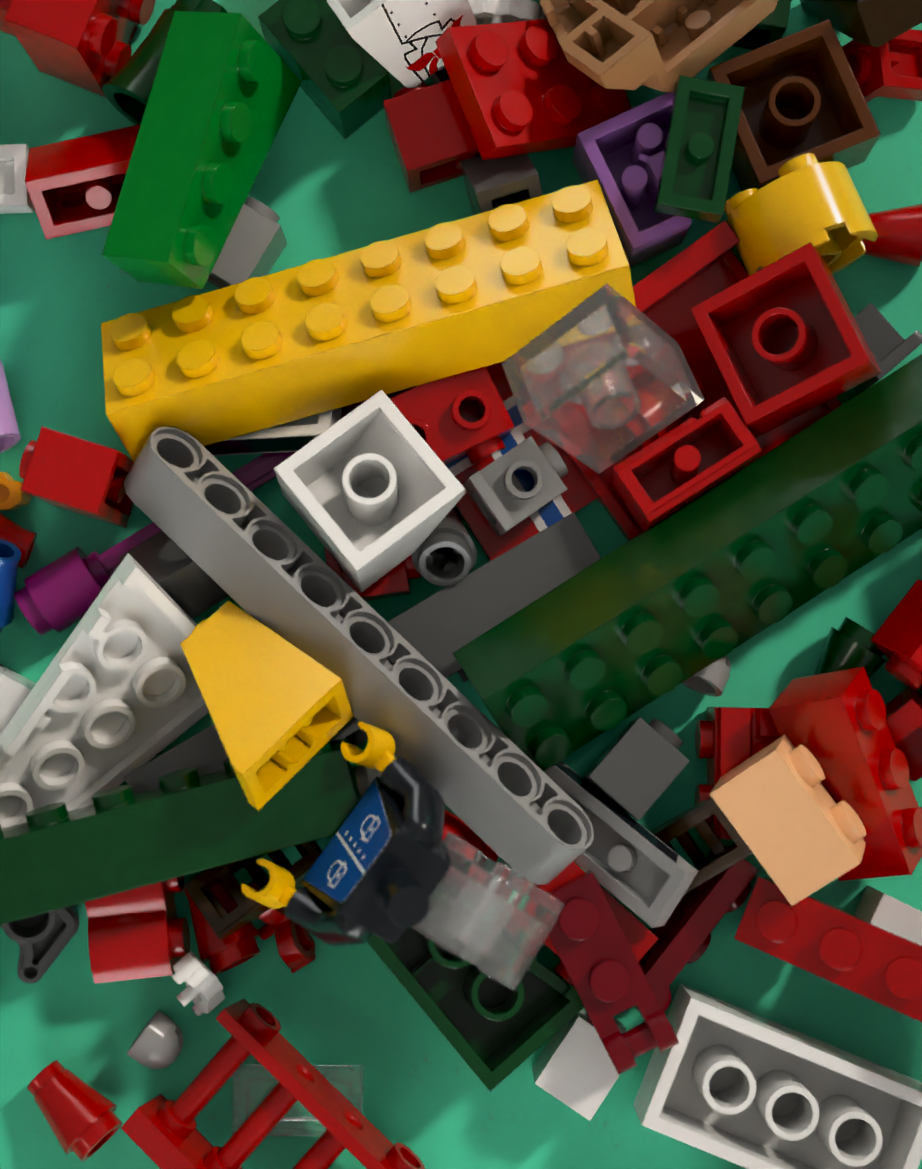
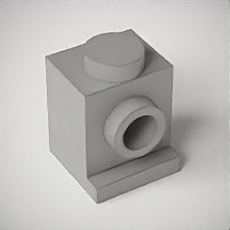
M530 436L469 477L463 484V487L494 532L500 537L566 491L567 487L561 478L568 474V469L559 453L550 443L545 442L538 447ZM523 469L531 473L534 479V486L531 491L521 492L514 487L512 483L514 471Z

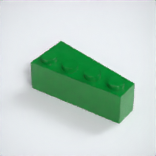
M174 12L102 252V256L138 282L197 289L204 288L302 81L241 13Z

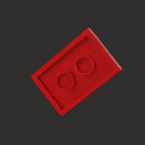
M547 19L448 27L435 41L482 160L575 147L578 133L632 109L625 90L604 88L567 61Z

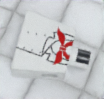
M326 0L350 36L406 88H415L429 77L432 78L435 84L449 80V75L435 41L448 27L477 25L469 0Z

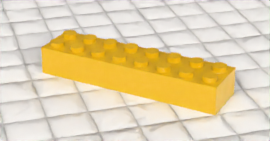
M598 179L580 185L567 186L556 192L514 204H505L487 212L452 222L439 223L428 229L386 241H377L366 247L324 259H315L300 266L262 277L249 278L238 284L199 295H190L179 301L137 313H128L119 318L101 323L106 415L133 462H135L149 436L156 428L164 426L178 428L193 436L203 446L362 402L368 400L380 390H383L387 395L637 324L639 322L629 263Z

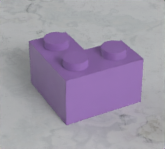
M670 92L577 134L572 161L583 183L598 179L630 268L682 244L692 223L691 218L654 212L674 93Z

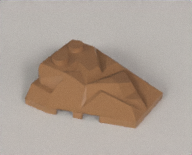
M539 0L567 61L602 87L607 89L636 90L641 85L662 92L674 93L679 75L695 77L702 69L775 10L778 0Z

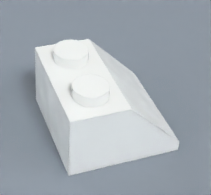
M383 390L373 395L274 468L283 496L361 593L412 555L465 495V488Z

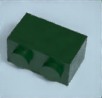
M278 0L258 16L265 41L302 81L300 85L302 90L344 139L348 138L384 108L383 101L392 98L389 72L350 36L326 0Z

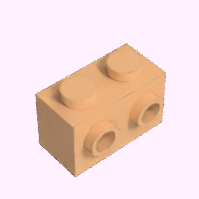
M784 734L721 776L710 795L788 902L793 906L861 863L866 845L862 838L866 836V830L852 807L843 800L836 804L822 785L821 781L825 779V775L812 753L803 745L795 748Z

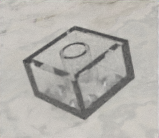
M608 283L502 363L523 423L598 474L705 400L679 343Z

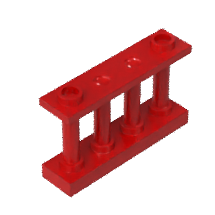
M245 999L224 1008L215 1018L232 1036L176 1101L167 1100L160 1094L137 1108L121 1127L160 1169H242L241 1165L295 1103L299 1101L326 1130L292 1169H328L345 1149L367 1169H425L420 1158L410 1148L398 1142L393 1145L279 1033L281 1025L269 1010L255 1002L250 1004ZM251 1054L279 1082L223 1147L213 1146L196 1129L195 1118Z

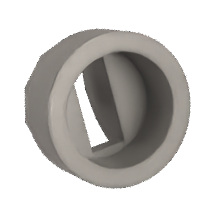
M724 656L683 681L682 684L704 695L721 696L730 676L731 665L728 657Z
M157 1010L126 1054L141 1065L152 1070L166 1068L176 1061L183 1047L182 1031L171 1018Z

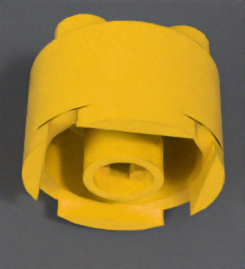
M814 153L802 154L789 160L779 168L778 175L780 178L760 189L751 188L739 192L725 202L724 210L728 217L726 222L740 240L736 248L749 276L809 242L823 256L833 275L855 262L867 252L862 242L863 239L875 242L878 238L875 227L846 166L837 161L818 163Z

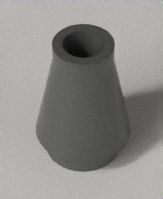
M455 506L412 554V562L417 572L428 582L437 586H451L461 582L473 569L477 559L475 544L461 522L459 511Z

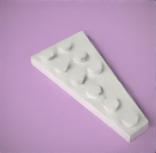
M127 553L0 734V824L2 829L26 823V813L50 804L65 802L67 811L93 805L91 796L104 790L118 787L125 781L124 776L145 765L209 713L180 644L192 633L197 624L129 553Z

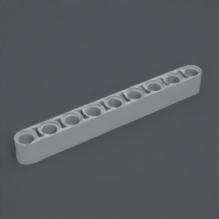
M164 426L156 428L151 433L125 477L124 488L132 502L250 616L342 679L353 715L360 722L389 732L395 740L394 755L397 758L403 756L441 794L444 803L518 875L526 881L537 885L547 884L592 844L594 839L593 826L583 809L199 441L187 432L175 427Z

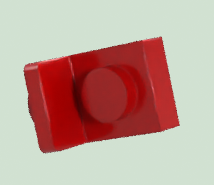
M909 29L880 47L867 46L854 39L842 46L866 103L875 97L922 101V30Z

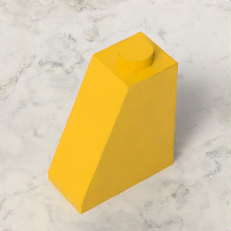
M229 600L213 615L201 621L192 633L180 643L249 804L258 811L354 717L342 679Z

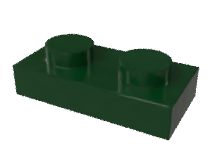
M679 75L674 90L654 212L715 223L720 221L724 213L745 87Z

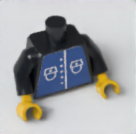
M359 722L358 726L368 736V744L365 751L355 745L342 742L340 745L341 753L349 762L379 770L381 774L379 777L376 776L303 877L301 883L304 887L296 890L293 875L286 869L266 859H258L256 863L269 870L270 879L268 885L259 892L244 883L241 884L242 892L246 897L271 909L285 907V916L324 943L332 946L362 944L368 941L373 934L390 944L398 941L407 927L420 923L426 917L430 907L429 897L448 872L451 863L442 840L445 803L441 794L403 756L394 757L395 740L389 732L364 722Z

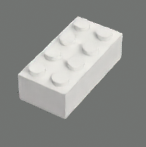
M680 983L667 1015V1019L676 1034L679 1044L663 1052H660L657 1047L653 1051L633 1103L642 1126L746 1169H918L922 1159V1083L920 1081Z

